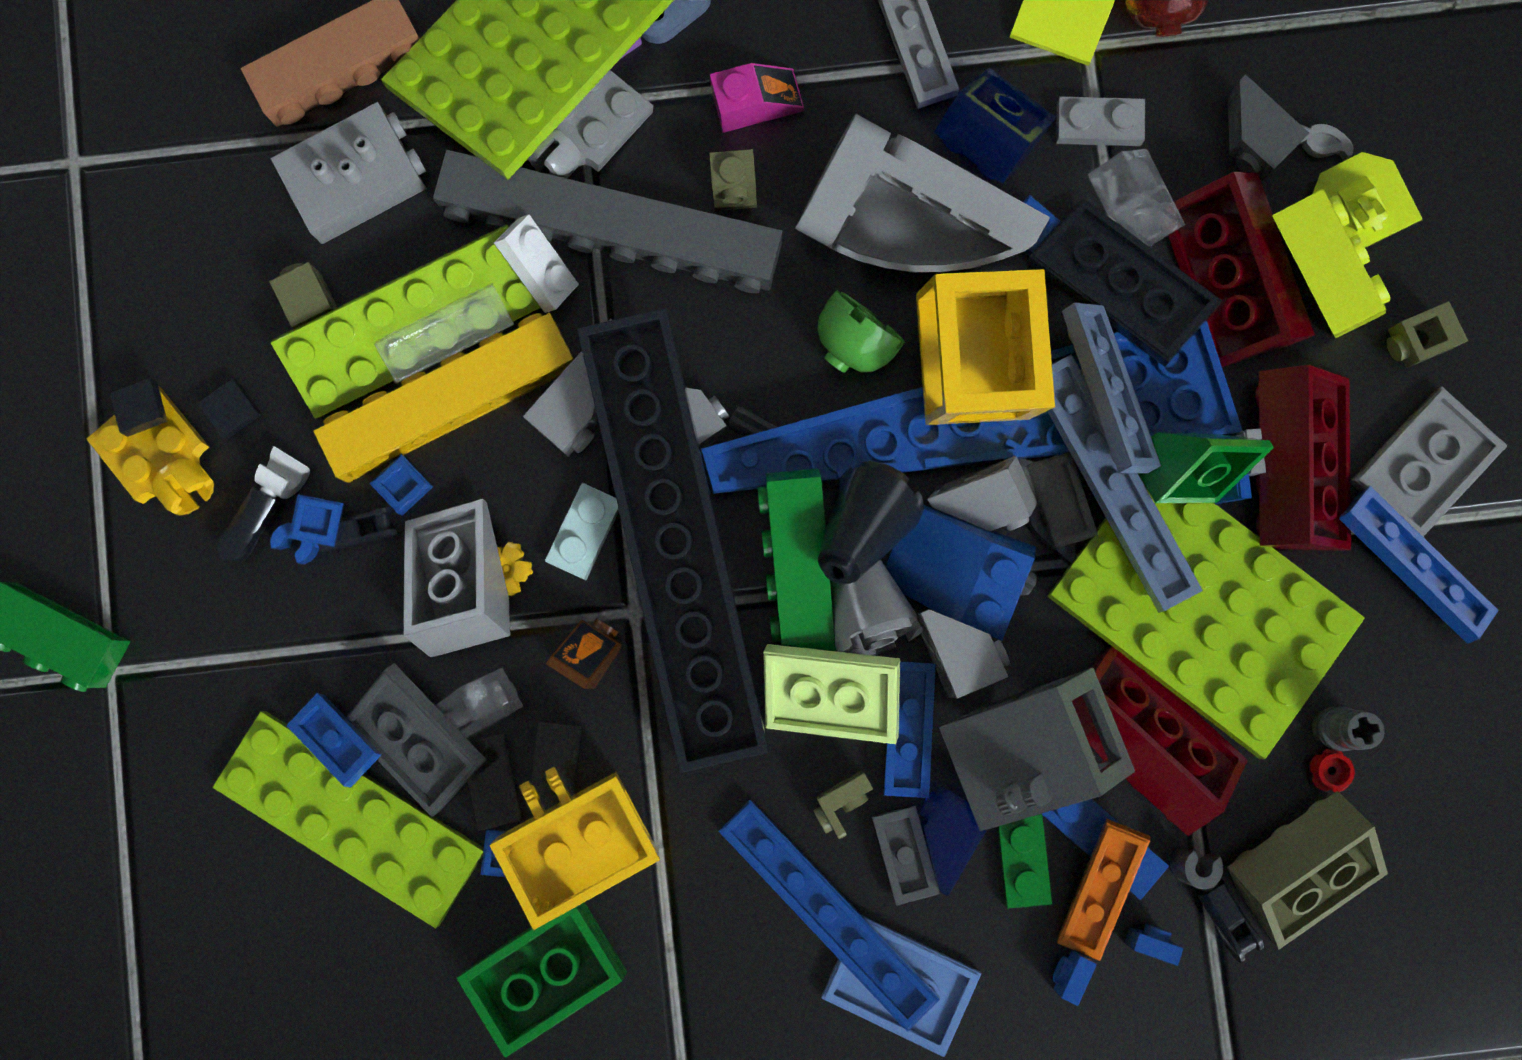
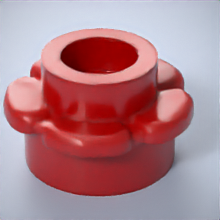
M1325 749L1323 754L1315 755L1309 766L1310 772L1313 773L1312 782L1322 791L1342 792L1352 783L1355 775L1352 761L1344 756L1342 751H1335L1333 749ZM1329 767H1333L1335 769V773L1333 775L1328 774Z

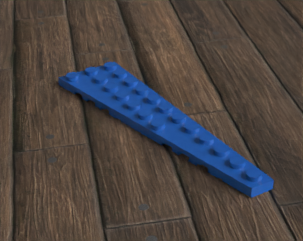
M1207 321L1166 367L1119 332L1114 333L1150 436L1158 432L1231 436L1243 431ZM1074 345L1051 351L1052 364L1072 354L1081 370ZM923 387L701 449L713 494L758 489V487L766 486L765 473L819 468L821 481L839 480L851 466V469L866 461L884 463L901 472L1000 462L1013 456H1017L1018 459L1071 454L1047 411L1029 420L926 425Z

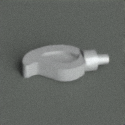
M1317 124L1310 128L1301 125L1309 134L1300 144H1303L1302 148L1310 156L1324 158L1338 154L1343 160H1347L1353 155L1354 148L1352 142L1337 128L1327 124Z

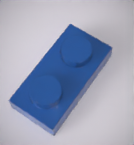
M316 693L286 725L344 787L351 788L382 755L325 695Z

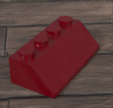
M1232 172L1159 208L1180 270L1222 300L1219 307L1207 320L1222 367L1277 351L1315 335L1258 173Z
M1311 365L1259 371V385L1255 392L1256 403L1259 407L1258 429H1261L1262 439L1270 440L1274 446L1264 457L1266 473L1256 475V488L1259 493L1260 514L1256 519V531L1260 537V546L1294 550H1351V530L1339 519L1351 503L1349 378Z
M1109 645L1088 669L1094 668L1135 769V772L1125 779L1130 782L1135 790L1143 794L1170 822L1174 823L1189 836L1225 811L1248 760L1183 700ZM1081 695L1072 700L1089 745L1106 761L1108 760Z

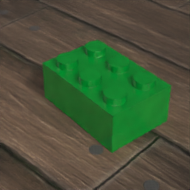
M584 902L535 930L532 927L525 930L467 968L456 979L504 1058H506L622 982L627 970Z

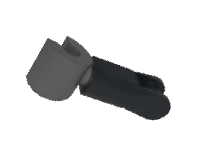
M1182 846L1177 847L1170 858V868L1173 875L1179 881L1199 889L1196 894L1233 958L1237 962L1242 963L1245 961L1244 955L1254 948L1258 951L1262 950L1264 943L1243 913L1225 881L1221 879L1223 874L1221 857L1210 853L1201 857L1199 870L1196 871L1198 857L1195 851ZM1240 926L1244 933L1234 938L1230 931Z

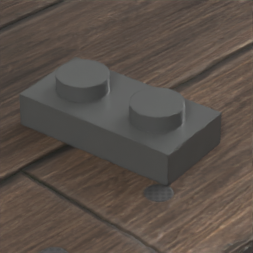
M911 805L871 816L896 906L940 894L916 806Z

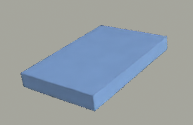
M863 916L936 992L940 1000L907 1032L839 959L836 961L821 998L945 1057L980 979L981 972Z

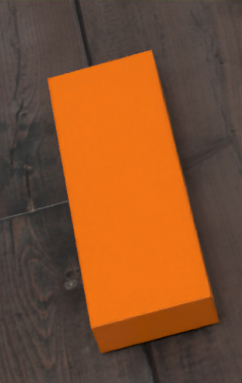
M1106 818L1058 935V944L1096 960H1101L1150 843L1149 835Z

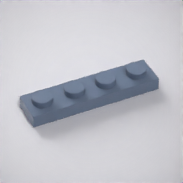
M1073 303L1064 309L1062 313L1068 328V336L1074 345L1081 365L1082 376L1088 385L1096 407V416L1103 427L1110 447L1111 459L1116 464L1118 473H1149L1160 467L1161 464L1103 305Z

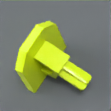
M1361 152L1320 173L1313 191L1314 194L1324 189L1328 198L1338 195L1349 217L1350 223L1343 226L1348 237L1351 238L1358 234L1365 248L1422 220L1394 161Z

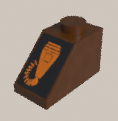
M596 618L593 624L581 620L551 655L546 664L580 687L595 689L624 644L615 639L619 631L599 618Z

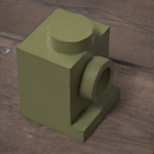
M753 149L710 153L715 211L757 208Z
M1448 301L1389 328L1388 331L1391 337L1387 339V348L1395 361H1403L1405 367L1409 368L1467 342L1468 339Z

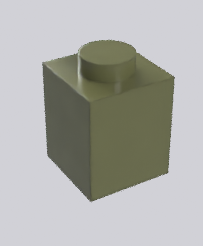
M309 262L305 264H292L284 268L280 272L279 277L269 281L293 329L338 308L322 274Z

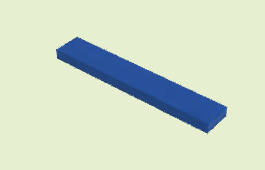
M752 799L719 830L721 835L907 1032L940 1000L936 992Z

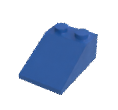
M923 505L924 512L918 525L892 548L886 565L887 570L904 595L939 614L986 632L994 638L1003 640L1035 560L1036 546L995 531L989 532L952 515Z

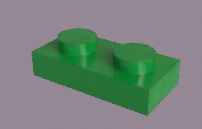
M1042 814L997 826L1005 907L1009 909L1052 905Z

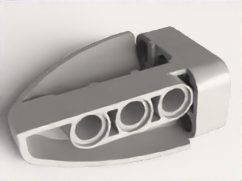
M855 114L840 138L795 227L796 230L825 246L861 262L909 272H944L978 267L1026 251L1037 242L1050 217L911 139L899 134L896 138L889 139L890 132Z

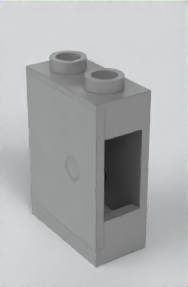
M378 102L270 158L306 227L321 244L427 189L420 177L421 174L426 172L423 163L414 148L406 151L400 140L407 135L394 112L387 115Z

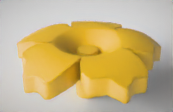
M508 542L504 548H497L508 595L514 596L516 593L521 592L519 582H525L533 571L531 569V562L520 561L524 557L521 544Z

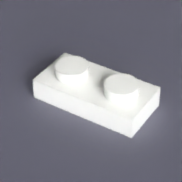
M529 214L519 217L494 242L545 313L556 310L579 285Z

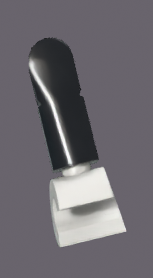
M275 446L273 447L268 465L259 464L256 470L255 482L262 487H252L234 516L233 522L230 523L218 540L217 552L222 559L243 561L251 555L260 538V534H263L282 503L277 496L282 499H288L296 494L307 481L310 469L306 465Z

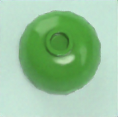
M838 290L831 296L819 316L817 327L819 340L828 350L824 358L843 373L849 367L863 373L873 372L887 365L897 355L906 341L891 326L887 324L885 327L876 318V314L843 292L840 293Z

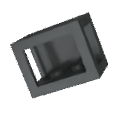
M1094 668L980 706L939 727L980 831L1100 797L1135 772ZM1081 695L1108 760L1097 763L1072 703V700Z

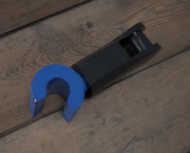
M392 507L379 508L341 518L335 547L301 541L300 548L294 554L296 562L298 564L311 562L317 556L319 548L322 553L397 535V529H392L389 514L393 513ZM372 519L375 533L364 535L361 521ZM292 523L283 524L273 532L270 539L271 548L283 550L291 546L294 540L289 538Z

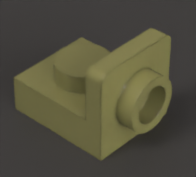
M862 770L816 795L820 806L813 811L826 834L834 830L839 839L846 836L847 833L834 811L842 807L844 812L847 813L868 801L865 793L873 788Z

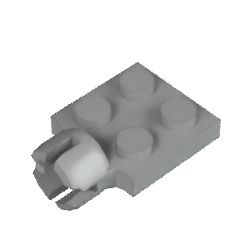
M609 70L558 127L537 147L528 160L538 172L547 167L550 170L548 174L562 178H568L578 166L585 164L599 172L653 113V105Z

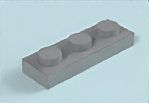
M878 0L917 109L957 96L959 87L927 0Z

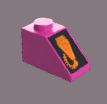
M750 63L710 74L712 96L723 133L804 111L800 91L792 68Z

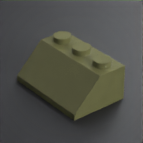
M1338 791L1328 798L1312 804L1305 814L1289 825L1277 828L1269 839L1253 850L1244 851L1236 858L1234 863L1227 867L1237 891L1278 949H1281L1388 874L1374 825Z

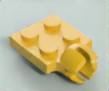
M158 386L168 422L127 437L119 432L116 417L113 415L91 434L87 441L135 501L144 504L150 498L156 496L168 511L181 516L200 508L190 495L191 492L196 490L204 501H208L214 492L213 480L201 467L199 460L202 453L209 446L164 390Z

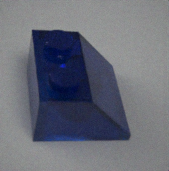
M989 67L960 90L934 133L943 139L945 146L951 151L963 154L977 164L978 170L990 179H997L1003 184L1019 168L1057 117Z

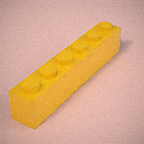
M541 313L530 315L519 322L518 329L506 335H503V333L490 335L479 343L480 348L466 355L464 352L452 354L441 361L442 367L428 374L425 372L412 374L401 382L402 387L388 394L386 391L374 393L362 401L364 406L350 413L348 411H340L328 416L323 421L324 426L314 430V433L335 477L349 483L395 460L400 454L405 455L558 378L574 360V357L550 313L544 316Z

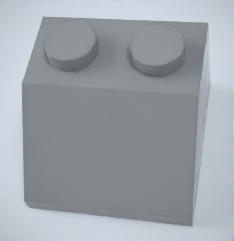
M930 609L917 615L923 627L920 634L933 664H936V672L948 698L962 697L1008 677L1004 667L1009 666L1010 661L1000 640L994 642L990 634Z

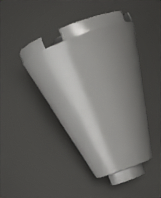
M881 559L854 583L843 584L830 580L835 648L837 652L875 656L897 648L894 641L905 634L909 642L922 633L923 627L920 619H918L919 617Z

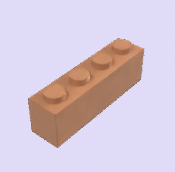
M372 0L240 69L263 113L278 127L282 124L289 125L299 121L307 111L319 105H329L336 102L344 92L358 85L364 86L373 83L379 78L381 73L391 69L409 52V49L420 38L399 0Z

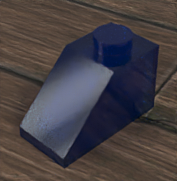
M942 786L938 794L934 791L930 792L929 798H926L919 814L924 817L921 822V828L938 889L946 896H949L987 830H979L968 801Z

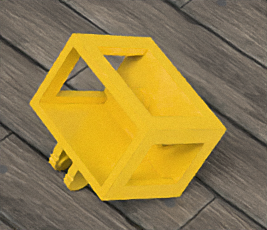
M1044 269L935 274L916 293L926 425L1029 420L1055 408Z
M552 767L545 771L546 780L560 802L547 810L544 809L534 785H531L529 781L519 785L522 795L534 817L502 833L489 846L533 930L660 860L658 850L617 772L571 796L555 767Z

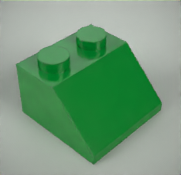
M1158 432L1152 435L1151 439L1161 466L1149 473L1138 474L1155 503H1217L1274 446L1270 440L1221 434Z

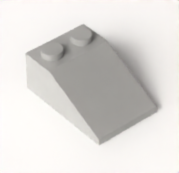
M480 499L405 521L404 637L429 657L509 637V595L487 502L484 499Z

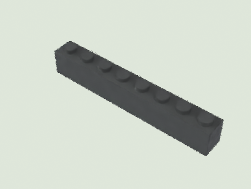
M446 150L433 200L441 211L444 212L443 215L456 222L468 223L470 218L483 221L487 228L496 230L506 224L510 227L519 217L529 214L549 243H551L553 238L568 242V247L584 253H592L593 249L610 252L609 256L625 263H634L635 259L651 262V267L666 273H676V269L693 272L692 276L707 283H717L718 279L734 282L735 288L748 293H759L760 289L770 291L782 246V230L521 167L507 180L478 157L451 150Z

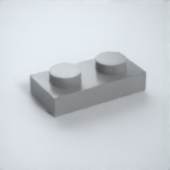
M1059 97L1057 101L1056 144L1141 146L1145 141V99Z

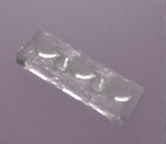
M491 283L375 341L374 345L394 381L398 383L514 325L494 284Z

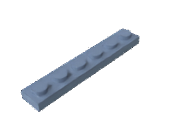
M1072 354L1052 364L1055 408L1047 412L1158 613L1166 611L1203 591L1138 473H1118L1116 464L1110 456V447L1103 427L1096 416V407L1090 390Z

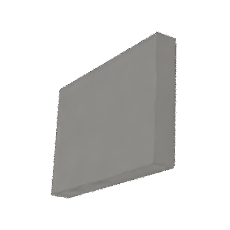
M1441 386L1431 393L1351 479V484L1360 492L1371 486L1424 537L1501 454L1507 445Z

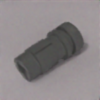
M1330 706L1323 708L1314 716L1312 722V734L1316 742L1324 748L1335 751L1372 749L1381 743L1385 734L1384 725L1375 714L1363 710H1354L1349 707Z

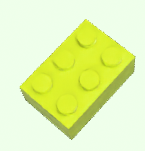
M1321 189L1272 215L1335 338L1386 314L1384 304L1389 302L1391 297L1379 274L1371 278L1369 277L1364 265L1370 262V257L1358 234L1351 238L1348 237L1343 226L1350 223L1349 217L1338 195L1328 198L1325 190Z

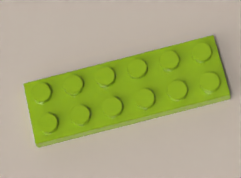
M506 224L272 339L271 345L314 418L317 419L541 308L494 244L509 226Z
M261 711L212 788L435 929L439 927L482 858L484 848L436 817H431L425 810L366 773L351 788L344 787L286 726V723L267 711Z

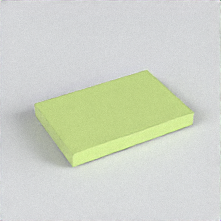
M767 644L763 652L766 729L889 744L897 743L899 737L900 658Z

